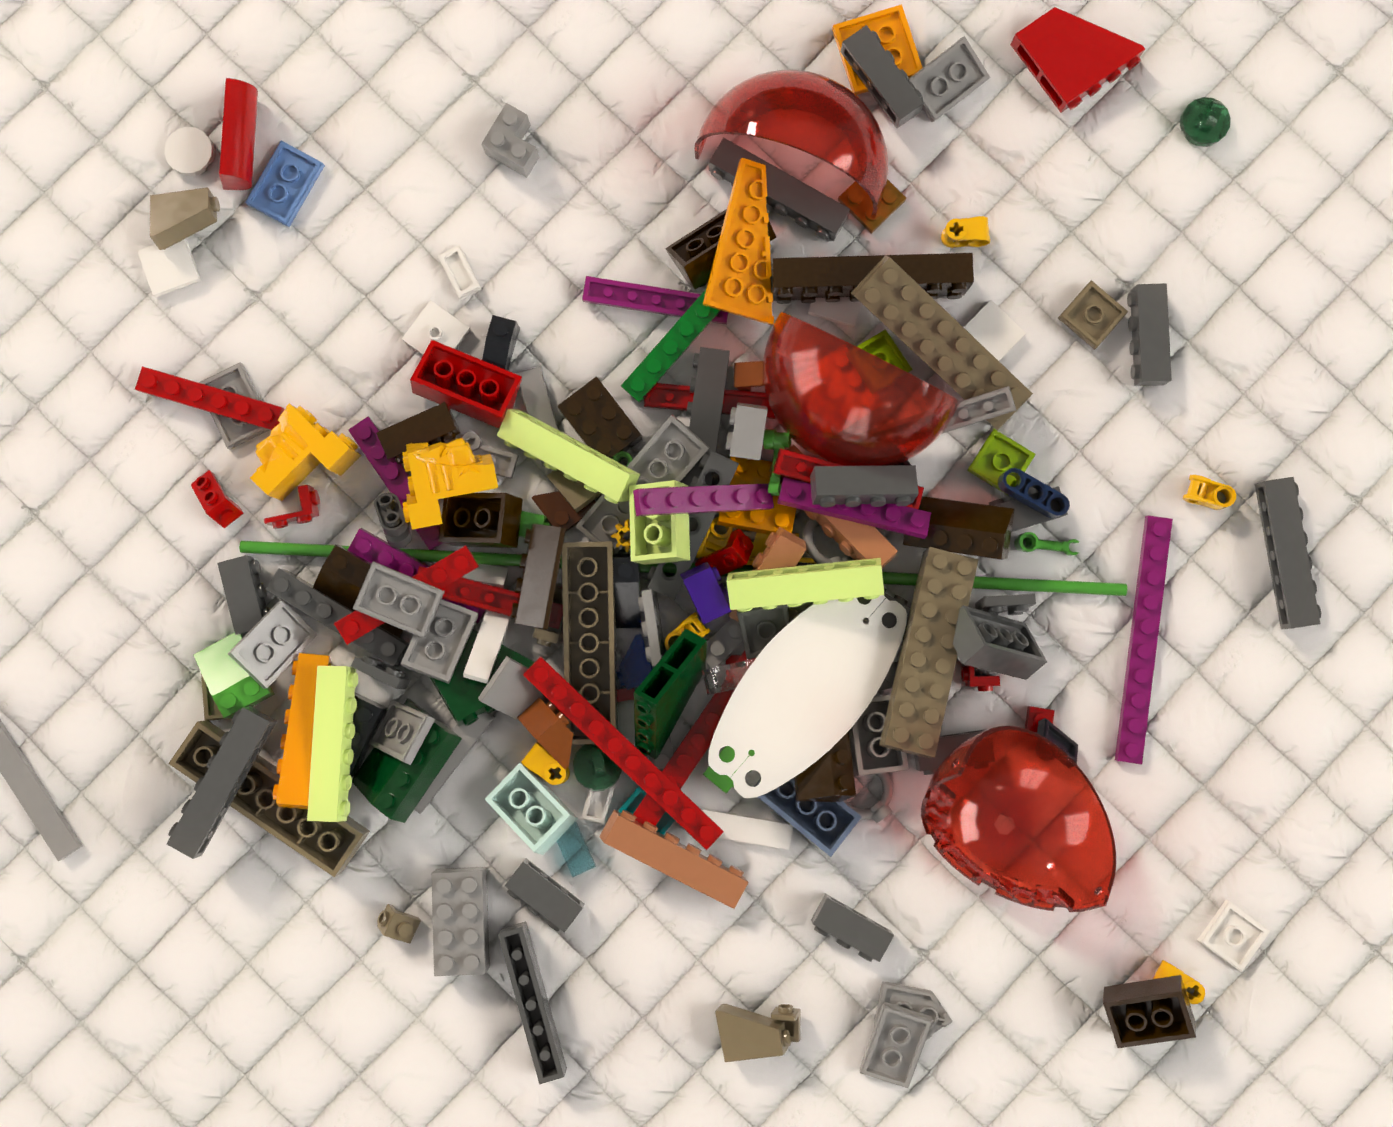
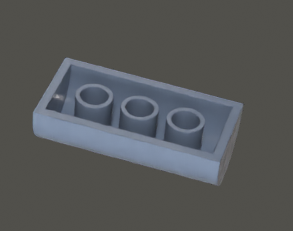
M761 778L758 780L755 786L759 785V783L761 782ZM794 778L758 797L830 857H832L861 819V816L843 801H796Z

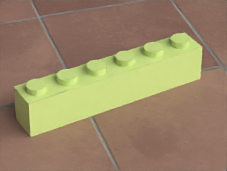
M507 409L497 434L498 437L505 440V445L514 449L520 448L524 450L523 454L525 456L544 461L543 465L545 467L564 472L563 476L575 482L579 480L584 483V488L595 493L599 491L605 495L604 499L614 504L629 501V486L636 485L640 476L634 470L519 409Z
M881 558L728 573L727 577L730 610L737 609L739 612L750 611L755 607L774 609L777 605L786 604L789 607H797L806 602H813V604L819 605L827 603L828 600L837 599L840 602H849L858 597L870 600L878 598L879 595H884Z
M317 666L307 821H347V816L350 813L348 793L352 786L350 764L353 762L354 753L351 745L352 738L355 735L353 713H355L357 708V701L354 697L355 687L358 685V674L353 667Z

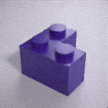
M705 562L680 574L703 624L731 612L728 605V592L723 583L718 584L722 579L716 566L711 568L709 563Z

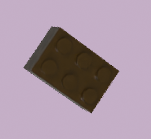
M597 376L557 406L585 445L611 459L621 451L627 452L643 440L641 433Z
M469 493L444 498L442 509L443 524L440 526L439 542L457 547L467 545V547L518 548L523 499L508 493Z
M1181 975L1104 987L1103 1005L1117 1048L1196 1038L1195 1018Z

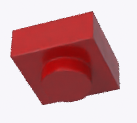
M1028 706L1024 731L1037 733L1038 721L1044 718L1053 724L1055 710Z

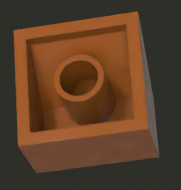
M539 697L517 719L544 749L566 769L569 766L573 733L567 727L570 722L550 701L545 704Z

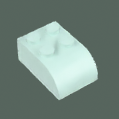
M519 763L485 798L487 803L531 850L541 855H544L578 819L546 784L522 763Z

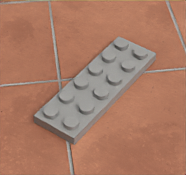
M672 414L627 467L640 474L636 485L672 480L680 482L710 447ZM603 494L575 527L592 542L613 541L615 555L623 546L616 548L617 539L612 538L611 535L618 532L615 527L616 524L619 523L624 527L625 521L627 519L630 520L629 501L614 504L604 499L605 495ZM630 531L625 533L624 538L626 540L630 538Z

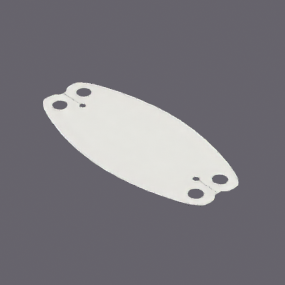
M879 595L878 598L872 599L866 605L859 603L857 598L849 602H840L838 599L828 600L825 604H813L800 613L765 646L737 685L714 732L708 754L709 766L719 775L731 777L734 789L743 798H754L776 789L819 760L853 727L879 690L901 644L907 623L906 609L897 601H889L884 595ZM887 612L893 613L897 618V623L893 628H886L882 624V617ZM864 618L869 619L868 624L863 623ZM730 746L734 749L735 757L731 762L726 763L719 758V751L722 747ZM749 750H754V756H749ZM751 770H756L761 776V782L755 787H750L745 782V775Z

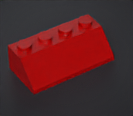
M431 340L410 382L413 394L438 404L445 402L452 410L500 429L507 409H513L522 376Z

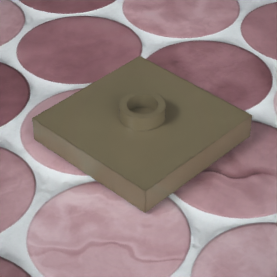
M1091 280L1058 319L1095 350L1128 311Z
M558 469L547 475L548 480L576 513L602 494L599 491L595 493L584 488V483L579 480L575 482L563 476L564 472Z

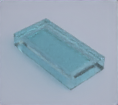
M575 821L557 840L572 877L596 867L579 826Z

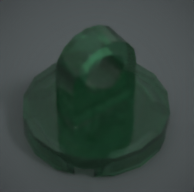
M1202 97L1195 99L1184 109L1180 117V128L1190 143L1196 146L1208 147L1226 136L1230 128L1231 118L1228 109L1222 102L1214 98Z
M596 744L583 745L576 752L573 760V773L577 782L592 791H604L613 787L622 773V769Z

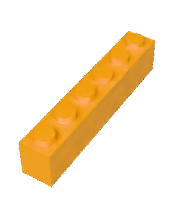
M299 653L298 660L293 661L292 675H295L294 685L290 684L288 699L292 700L291 708L286 709L284 724H288L287 734H282L280 748L284 749L283 759H278L277 774H280L279 784H275L273 789V800H276V804L279 807L308 809L317 666H331L330 656Z

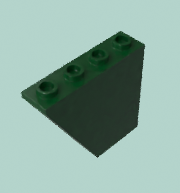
M686 628L634 692L635 747L643 755L650 756L655 760L660 755L706 669L707 640Z
M472 629L450 683L448 684L429 677L458 726L463 724L469 726L479 719L478 715L485 711L491 713L496 710L478 699L487 684L463 677L478 634L474 629ZM501 645L490 679L506 656L528 668L534 664V661Z

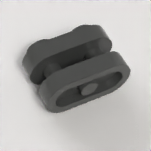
M393 493L381 494L376 498L374 507L386 540L392 548H403L411 542L412 534L408 523L405 522L399 498Z

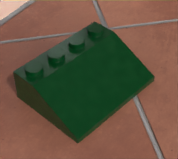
M407 698L404 705L435 719L411 765L374 747L352 779V783L376 809L389 819L403 823L407 821L462 740L459 735L409 698Z

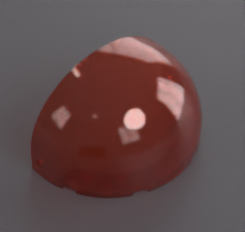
M769 71L748 78L734 86L723 95L707 115L695 142V159L699 160L707 137L713 135L739 134L785 144L831 164L855 180L870 196L873 203L871 217L872 219L876 218L887 184V147L881 128L873 113L855 93L844 85L824 75L809 71Z
M784 312L779 313L766 343L763 358V382L770 408L780 426L786 433L790 434L791 439L810 454L825 461L844 466H894L905 462L921 453L939 438L947 428L960 404V401L920 378Z
M998 726L966 740L943 760L927 787L921 806V819L926 834L931 835L935 841L933 846L952 867L975 884L980 885L982 882L995 889L996 895L1032 908L1054 911L1055 907L1067 908L1069 912H1083L1107 905L1116 873V848L1112 828L1105 808L1091 782L1063 750L1047 738L1028 729L1016 726Z

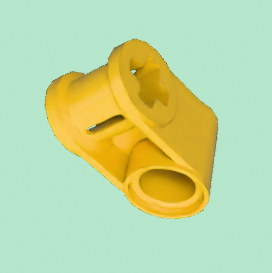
M977 216L950 220L941 233L942 243L950 248L988 245L990 243L988 218Z
M1190 475L1189 480L1191 482L1187 494L1183 495L1182 498L1184 501L1221 510L1234 504L1236 492L1229 485L1212 481L1200 475ZM1218 492L1225 495V503L1218 501Z
M719 517L713 519L696 558L705 557L726 547L733 527L725 526L727 533L723 535L717 534L714 527L717 525Z
M697 612L691 614L666 636L664 641L666 651L670 648L668 645L669 639L674 636L679 637L685 628L701 637L706 636L711 631L709 628H705L698 619Z
M535 742L521 761L526 768L539 775L551 785L565 783L570 777L569 767L564 769L539 742ZM560 768L559 773L562 777L554 778L555 773L552 770Z
M1162 960L1153 979L1181 975L1185 989L1188 987L1194 989L1193 993L1186 991L1190 1004L1202 1002L1205 997L1203 985L1186 975L1182 970Z

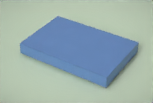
M280 141L245 203L290 227L325 165L293 146Z

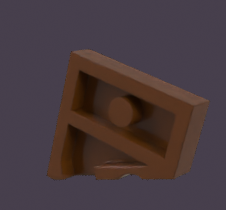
M558 491L531 497L551 525L566 528L565 532L579 523L596 503L593 500L576 513Z

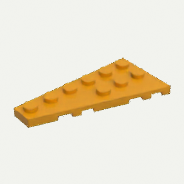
M741 158L703 305L772 326L774 325V316H772L773 293H771L770 281L772 276L770 236H768L767 226L769 217L766 207V165Z

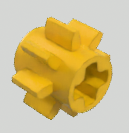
M629 519L625 521L624 527L619 523L616 524L615 527L618 532L611 535L612 538L617 539L618 543L615 547L625 546L626 552L630 550V538L628 540L624 538L625 533L630 531Z

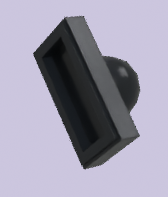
M1046 718L1038 721L1037 742L1035 746L1036 752L1040 757L1045 759L1057 757L1069 767L1077 765L1078 744Z

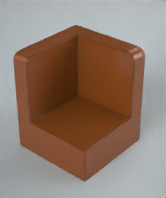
M764 361L734 363V387L741 391H751V387L763 386L764 371H769V365Z

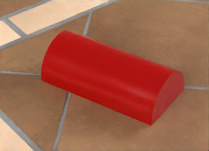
M226 78L219 175L223 190H248L252 187L258 90L247 82L232 78Z

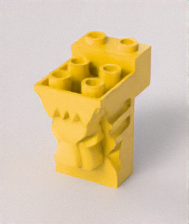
M289 403L278 419L280 423L271 430V435L256 445V455L263 465L256 469L257 471L250 479L268 496L283 501L320 463L328 470L342 476L362 455L356 450L359 446L351 438L343 433L338 435L333 431L330 432L319 423L315 424L317 419L308 410H305L300 405L296 408Z
M458 438L448 443L440 442L428 446V442L406 444L407 451L402 452L405 472L411 471V476H408L410 494H406L407 502H403V513L405 522H411L412 529L443 524L438 499L498 488L491 454L474 456L469 443L463 438Z

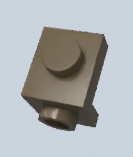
M561 619L559 629L535 627L533 638H537L536 643L551 647L552 643L557 644L563 619Z
M387 904L385 910L379 914L377 927L383 936L410 944L421 920L417 916L398 911L393 905Z
M781 1004L775 1007L771 1013V1019L784 1022L785 1030H788L790 1033L791 1042H799L801 1039V1009L793 1008L790 1004Z

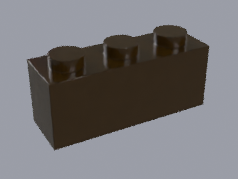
M445 402L376 432L387 459L397 464L404 463L402 452L407 451L406 444L428 442V446L440 442L448 443L455 440L456 435L461 433L450 407Z

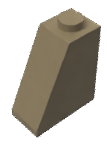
M208 187L150 195V237L158 249L165 250L216 223L217 212L220 211L218 198L213 196Z
M721 1004L715 1011L725 1062L783 1056L791 1045L790 1033L788 1030H785V1025L782 1021L773 1020L770 1017L729 1004Z

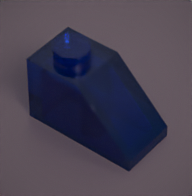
M641 633L635 635L619 666L621 671L617 672L620 686H625L626 690L639 687L652 671L651 663L647 662L646 646Z

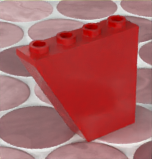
M1056 7L1017 32L1010 44L1060 113L1067 108L1070 110L1076 108L1083 101V97L1086 95L1091 97L1102 88L1101 85L1106 81L1109 83L1115 81L1125 68L1129 70L1134 68L1141 61L1140 56L1145 51L1144 46Z

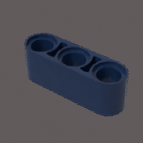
M1011 468L1002 473L998 478V486L1001 491L1048 518H1057L1069 510L1070 502L1064 494L1020 469ZM1007 475H1012L1016 478L1017 484L1015 487L1007 484ZM1030 487L1038 491V498L1036 500L1032 499L1028 494ZM1052 500L1059 502V512L1051 509L1050 503Z

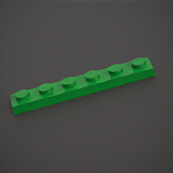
M706 289L621 385L639 403L721 311L703 305Z

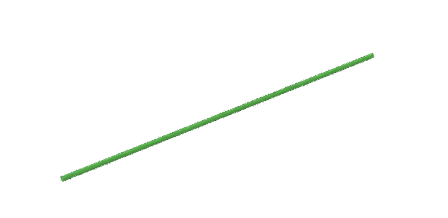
M241 541L239 549L241 553L328 557L335 545ZM398 548L421 562H438L455 552ZM471 552L478 564L520 565L521 554ZM562 556L560 559L559 568H562ZM669 562L663 565V571L665 574H675L677 567ZM692 563L690 569L696 567L695 563ZM640 564V572L649 573L651 567L657 568L658 564ZM744 565L743 568H737L728 573L752 571L753 566ZM882 572L883 584L916 586L917 573ZM975 576L972 588L1127 595V584L979 576Z

